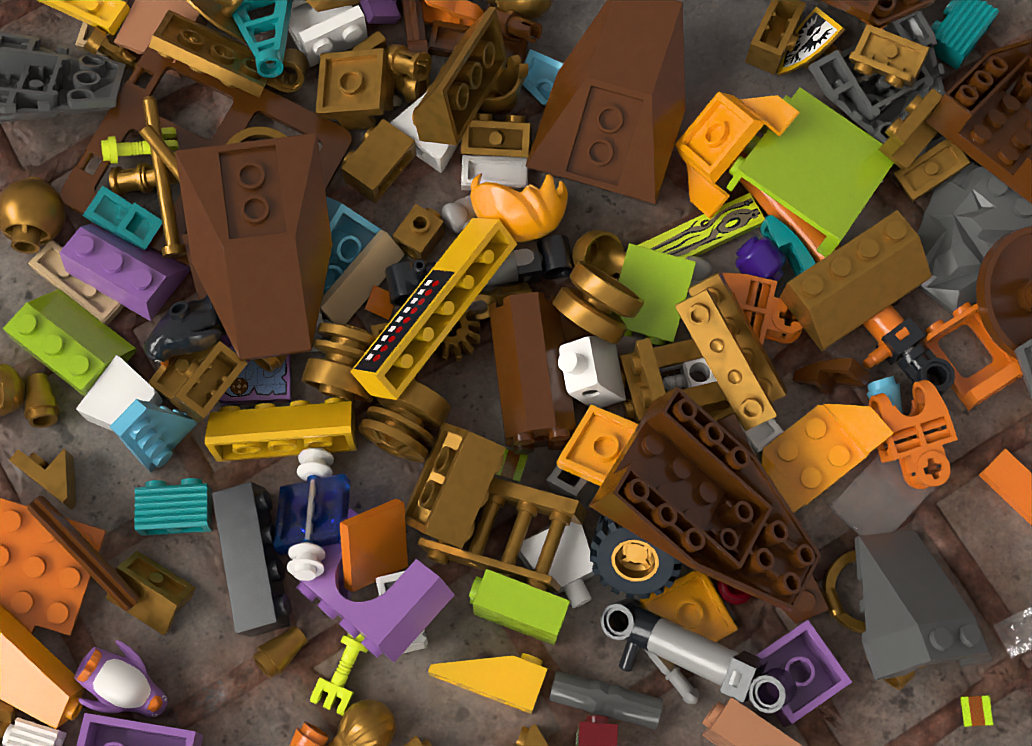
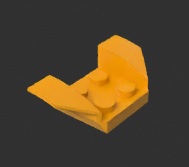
M718 92L675 144L681 158L687 164L690 202L711 219L730 197L716 183L717 180L729 168L756 133L765 125L780 137L800 112L778 95L738 99L734 95Z
M817 405L763 448L761 465L793 513H795L801 507L811 503L870 455L872 450L894 433L869 406Z

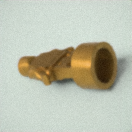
M96 26L83 49L93 55H96L98 51L114 61L126 64V69L130 70L132 68L134 72L139 60L135 61L136 57L123 47L109 43V39L106 38L108 32Z

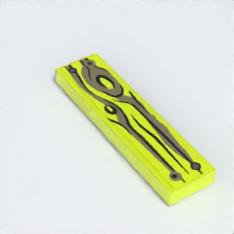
M748 193L722 205L711 219L703 214L637 246L684 259L688 256L697 257L762 226L765 218L751 194Z

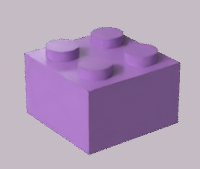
M809 620L755 655L768 661L764 673L772 668H781L788 671L795 679L797 686L795 697L791 702L774 713L784 728L793 724L852 683ZM767 682L769 694L774 698H779L778 688L773 683Z

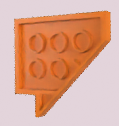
M0 497V605L32 635L36 626L69 636L72 635L92 576L28 511L27 505ZM64 517L100 554L107 530Z

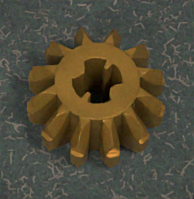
M471 310L465 311L452 328L456 336L449 337L448 333L432 356L442 351V361L447 362L450 354H454L456 361L460 362L462 360V351L469 355L474 353L472 344L480 343V335L476 333L480 330L479 321H472L473 312Z

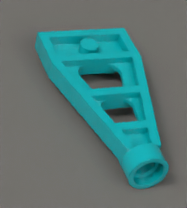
M244 0L232 15L255 57L257 72L262 77L274 78L279 76L284 70L283 60L293 0ZM275 3L272 15L251 20L247 14L248 11ZM275 29L274 38L257 43L256 34ZM266 61H274L270 64L265 63Z

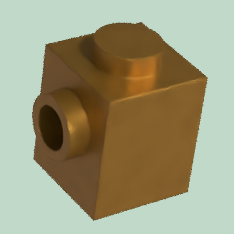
M415 204L394 232L393 240L408 257L415 261L418 259L426 261L445 234L443 218L434 209L429 207L424 209Z

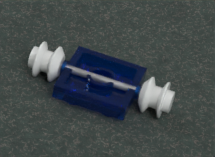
M308 448L300 452L298 460L301 465L297 468V474L305 482L280 486L273 548L280 555L289 554V557L293 560L287 564L288 572L294 575L295 578L303 581L313 580L324 572V566L320 561L325 558V551L321 547L341 543L340 522L348 519L351 480L345 473L332 476L333 471L330 466L334 462V457L324 448Z

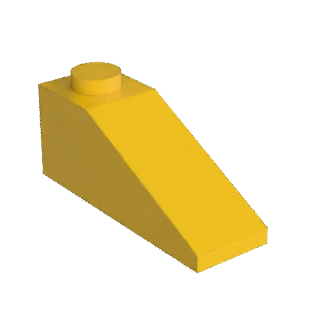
M522 653L521 658L512 655L430 664L428 673L429 676L532 714L548 668L541 666L543 662L541 659Z

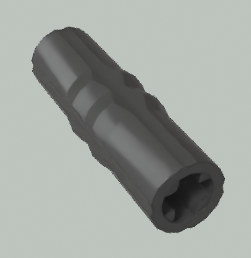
M556 670L549 696V701L654 730L657 729L663 707V699L559 670Z

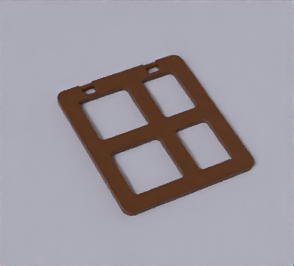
M148 45L131 77L121 89L116 107L109 109L86 147L79 163L74 167L63 185L60 196L68 208L82 215L96 196L95 190L111 164L110 161H103L101 140H108L109 136H115L116 143H121L132 132L140 134L139 132L146 127L143 108L144 97L152 96L168 70H174L233 100L232 106L214 137L209 140L159 116L161 128H176L177 137L164 140L178 141V150L224 145L233 135L247 129L255 115L263 114L303 135L317 133L318 142L322 145L320 158L326 192L351 146L352 138L346 128L328 119H319L316 113L266 88L263 89L259 98L239 88L228 87L220 79L207 73L195 72L183 62L176 60L175 63H172L174 59L161 56L157 50L150 48ZM144 71L153 75L145 90L136 86ZM92 156L102 160L94 175L84 171ZM180 193L174 204L179 241L180 244H184L182 235L187 234L182 195ZM163 224L147 246L161 254V248L166 246ZM187 254L182 257L171 258L190 268Z

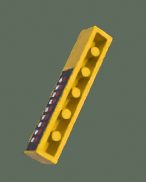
M472 218L350 371L371 396L392 400L399 398L516 247V241L500 219Z

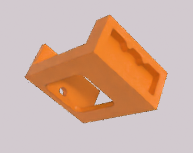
M967 302L952 313L954 318L944 323L940 319L930 325L925 330L927 336L921 343L924 342L937 358L944 359L951 364L955 372V379L950 387L969 411L1021 378L1023 374L1018 360L1004 352L986 331L977 303L972 306L970 302ZM963 325H967L973 330L993 358L992 363L968 378L962 377L938 345L940 339Z

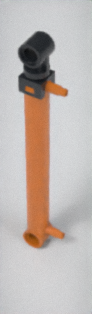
M747 146L732 162V164L728 168L729 170L736 162V160L739 158V156H742L745 159L747 158L748 154L744 152ZM741 178L739 182L764 211L784 223L801 240L815 263L825 258L816 251L826 237L825 234L753 184ZM838 245V246L835 248L834 251H836L837 249H839L841 246ZM892 305L863 324L878 342L876 349L863 360L862 364L866 369H871L885 359L890 365H893L902 358L897 365L912 381V387L915 382L928 380L926 374H932L940 382V385L934 386L940 396H942L954 383L955 372L951 364L944 359L937 358L924 342L919 344L925 334L910 317L904 320Z

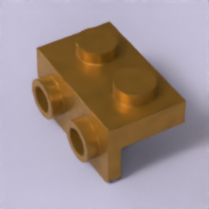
M867 24L855 51H851L849 60L852 64H855L853 68L855 71L867 76H872L873 72L885 76L884 82L903 89L905 84L911 87L914 86L930 49L919 43Z
M933 88L924 97L917 94L904 109L909 114L904 120L898 117L885 131L889 138L878 149L902 170H906L937 134V131L925 122L932 113L933 108L943 97Z

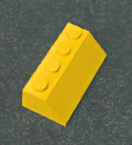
M329 398L325 400V403L311 404L310 401L298 400L291 402L290 406L276 407L272 403H261L255 405V409L241 410L238 406L221 407L219 412H210L205 434V445L217 462L299 456L300 452L308 448H324L330 453L357 451L355 411L352 401H345L344 398Z

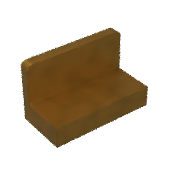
M139 551L134 552L116 567V572L141 598L134 607L126 612L160 634L165 635L171 628L176 612L192 599L196 587ZM107 593V600H109L116 606L120 607V605Z

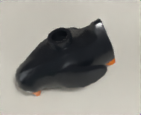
M208 295L199 301L193 300L188 303L179 301L169 308L168 313L160 320L144 343V352L149 359L168 367L171 356L204 351L221 338L222 332L225 329Z

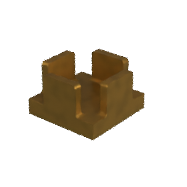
M384 48L320 54L316 115L319 119H337L341 126L347 130L365 129L375 126L376 120L372 115H384V109L385 111L393 110L395 82L387 71L388 54Z

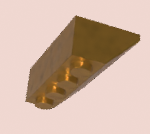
M489 7L465 32L460 42L454 47L447 62L441 67L432 85L428 87L419 105L414 108L412 121L414 126H416L420 141L457 146L506 66L507 55L496 7Z
M896 210L787 282L780 298L819 349L824 351L928 281L932 275L919 235L901 213Z

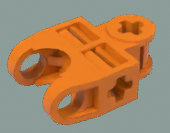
M722 273L749 323L752 322V328L762 346L764 339L781 344H789L799 338L803 329L802 325L791 311H788V307L781 298L774 297L777 281L749 274ZM757 293H759L757 305L755 307L754 304ZM784 319L790 320V326L784 325Z
M921 380L913 384L912 394L914 400H911L912 409L908 416L902 414L896 405L892 406L886 394L879 393L871 396L868 406L878 414L894 433L877 446L881 462L885 463L898 459L905 482L914 489H926L944 484L950 476L951 468L943 444L956 441L958 438L947 406L936 387L928 380ZM931 429L935 430V432L926 435L923 433ZM906 438V441L898 444L894 443V441ZM925 467L928 468V473L926 474L924 472Z

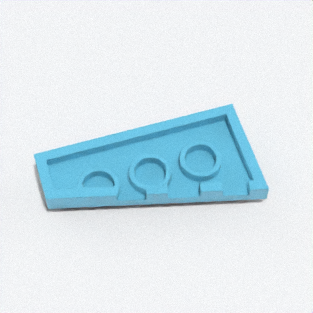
M135 399L109 427L137 460L152 472L156 467L160 468L169 461L173 454L172 450L198 423L178 409L171 411L166 406L161 405L158 407L154 403Z

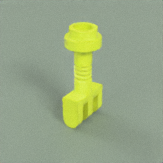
M161 128L163 141L171 151L178 150V141L164 140L177 137L176 128ZM109 136L108 140H101L103 161H110L111 164H117L119 156L151 154L150 145L146 141L116 143L115 136Z
M349 634L347 636L343 635L340 642L346 644V648L339 661L340 664L336 668L337 671H335L331 682L324 678L318 679L310 702L317 705L324 691L328 695L323 708L331 710L338 697L342 700L337 707L336 713L341 716L344 715L355 693L344 688L348 675L359 652H368L361 644L365 639L359 634L354 639Z

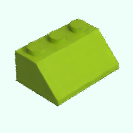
M60 289L26 302L3 327V330L15 343L84 397L116 355L127 363L137 351L133 345L99 321Z

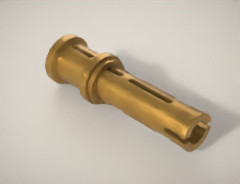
M138 163L136 167L127 169L118 166L110 170V187L120 197L126 196L128 192L141 190L143 193H148L156 187L154 169L149 163ZM168 169L170 184L180 183Z

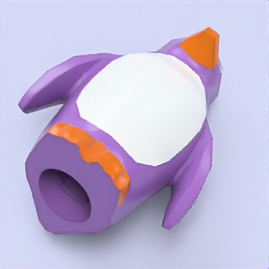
M116 640L115 643L125 654V657L93 647L81 661L74 679L91 692L98 701L79 698L78 701L82 705L101 713L136 712L146 717L155 718L166 710L168 705L167 695L151 680L146 665L136 651L120 640Z

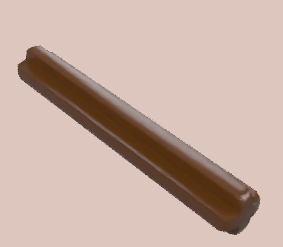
M44 496L36 497L28 505V511L123 610L128 611L141 599L140 595Z

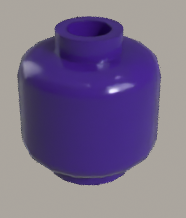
M755 235L735 252L738 256L735 266L741 274H749L778 281L784 275L781 268L785 264L786 257L768 237L758 239Z

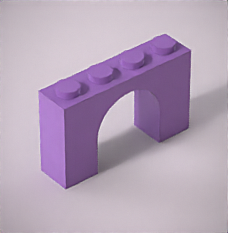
M349 508L316 544L325 551V558L320 561L324 566V572L310 581L297 579L300 584L296 588L311 602L317 597L320 600L317 606L332 620L339 616L342 619L339 625L354 639L359 634L365 639L361 644L376 658L383 653L394 663L454 597V593L437 574L416 559L384 594L369 601L353 602L351 600V591L344 588L340 522L358 515Z

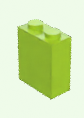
M629 243L619 282L643 299L644 304L635 318H627L615 313L624 321L627 327L624 336L632 337L634 331L645 334L646 339L650 338L652 344L664 346L666 341L674 342L681 318L675 305L686 300L696 265L695 261Z
M486 569L483 578L476 576L469 594V603L473 604L475 616L555 646L570 600Z

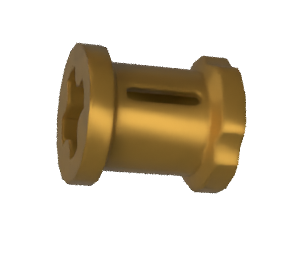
M398 44L391 49L388 55L387 67L393 74L400 75L404 73L410 75L414 81L419 82L424 81L431 71L432 59L427 52L415 53L409 51L406 46Z

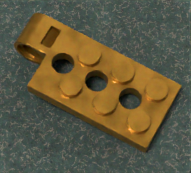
M171 10L167 11L149 44L150 48L157 50L165 58L176 59L187 64L195 72L207 73L220 79L228 87L239 88L259 98L265 84L287 93L297 91L302 86L309 68L305 54L297 49L290 48L285 50L283 65L284 67L293 68L297 74H289L283 70L277 77H262L257 72L255 57L248 46ZM266 61L265 63L270 64L274 61Z

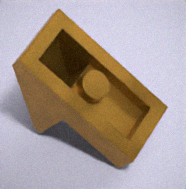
M18 449L12 455L9 461L69 509L72 510L76 505L74 458L66 449H63L50 465L34 452L27 456Z

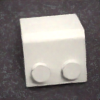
M293 0L288 31L299 51L305 54L309 68L320 63V54L344 52L368 38L365 16L359 5L355 7L349 5L317 12L305 0Z

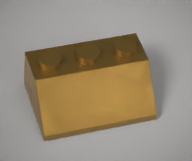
M443 422L405 508L406 524L424 534L462 549L464 543L471 538L474 532V520L479 509L488 500L490 483L493 476L500 471L503 465V453L506 447L468 430Z

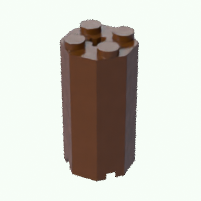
M541 292L506 296L503 298V305L497 308L496 301L489 304V320L505 446L513 447V453L517 455L532 453L534 448L547 446L549 450H563L576 430L572 396L566 390L564 374L558 366L559 348L565 344L560 311L553 305L556 296L551 295V301L545 300V294Z

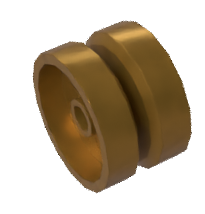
M579 260L570 274V279L581 291L571 287H562L555 297L553 305L581 328L607 342L618 344L627 331V327L624 321L615 313L623 317L635 318L642 308L644 300L605 272Z

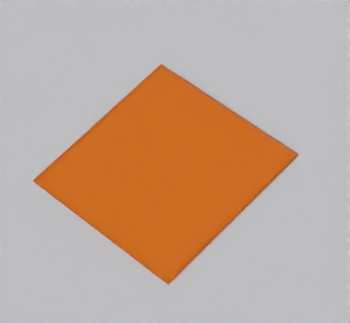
M374 285L365 310L389 320L394 305L390 302L389 291Z

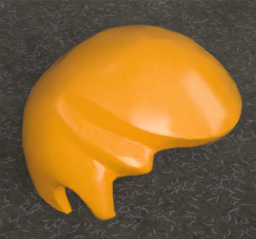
M481 173L471 183L470 198L477 218L500 219L516 242L535 240L551 233L561 222L567 207L568 191L565 184L559 181V187L555 190L554 179L550 174L546 175L545 181L540 188L529 184L522 192L493 182L480 184Z

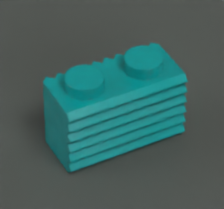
M951 0L943 12L947 17L943 22L936 20L931 26L937 41V45L934 46L936 57L958 70L994 22L999 13L998 8H993L992 5H988L987 1Z
M186 478L181 480V485L168 486L166 481L151 480L145 482V487H135L134 527L141 536L212 532V489L207 483H203L202 479Z

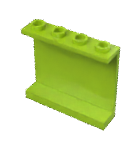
M799 87L792 98L788 95H785L783 98L784 101L800 112L780 137L763 125L760 129V132L764 134L763 137L760 138L755 135L744 151L748 154L747 158L739 156L728 173L733 175V178L726 188L732 192L741 178L753 184L825 234L826 237L816 251L827 257L842 241L894 162L878 150L883 145L881 142Z

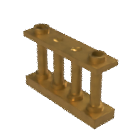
M719 271L690 286L688 291L691 297L676 304L675 308L742 427L747 431L776 417L778 413L772 402L786 396L788 391L724 276Z
M493 477L489 486L488 500L468 551L451 547L450 544L439 539L434 542L420 538L418 545L428 553L427 558L436 563L447 565L448 560L483 571L488 569L543 591L550 590L559 593L561 586L552 576L548 575L565 526H570L571 522L583 525L587 511L578 500ZM509 504L516 506L518 515L501 561L482 556L499 508ZM537 513L550 516L549 519L552 522L535 570L532 571L515 566L531 519L536 517Z

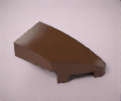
M838 358L820 361L795 371L792 380L798 384H814L822 393L830 395L834 383L837 385L867 387L871 374L853 358Z

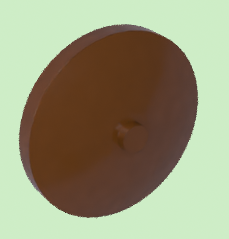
M1032 226L1009 232L991 246L981 263L976 285L978 310L986 331L1004 352L1016 359L1014 350L1032 339Z

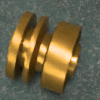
M319 323L316 332L330 341L316 339L313 342V347L326 354L325 359L308 358L301 381L319 389L320 393L330 397L344 398L345 401H353L354 399L363 402H373L374 396H371L350 371L377 337L364 329L351 325Z
M412 380L397 400L376 397V400L384 408L369 407L366 413L370 419H363L358 429L364 437L385 452L399 458L423 463L428 456V450L425 447H432L435 442L434 437L426 429L440 430L442 423L446 421L451 411V405L427 386Z

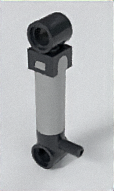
M553 235L545 237L536 242V239L516 242V247L485 287L511 282L533 284L541 282L542 277L554 280L569 276L575 267L568 237ZM418 259L414 262H399L388 266L385 274L391 304L403 306L438 261L426 263L424 260Z
M627 598L607 606L601 614L600 623L604 633L611 639L627 640L619 663V667L623 671L630 672L633 670L641 647L721 686L720 692L742 703L750 699L754 707L764 713H775L791 702L796 695L797 686L795 679L785 669L772 668L764 673L768 661L745 650L740 653L733 651L647 610L637 599ZM620 611L627 615L628 627L621 622ZM767 682L773 683L778 688L779 698H774L769 694Z

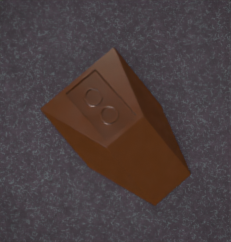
M607 0L557 72L525 167L535 172L546 175L550 174L559 179L564 178L657 207L686 111L683 2L677 0Z
M1032 38L989 51L944 94L925 121L1031 204Z
M317 133L176 150L175 155L191 261L240 361L311 352L333 248Z
M678 386L651 403L589 504L591 508L690 568L788 612L795 610L821 557V553L759 460Z

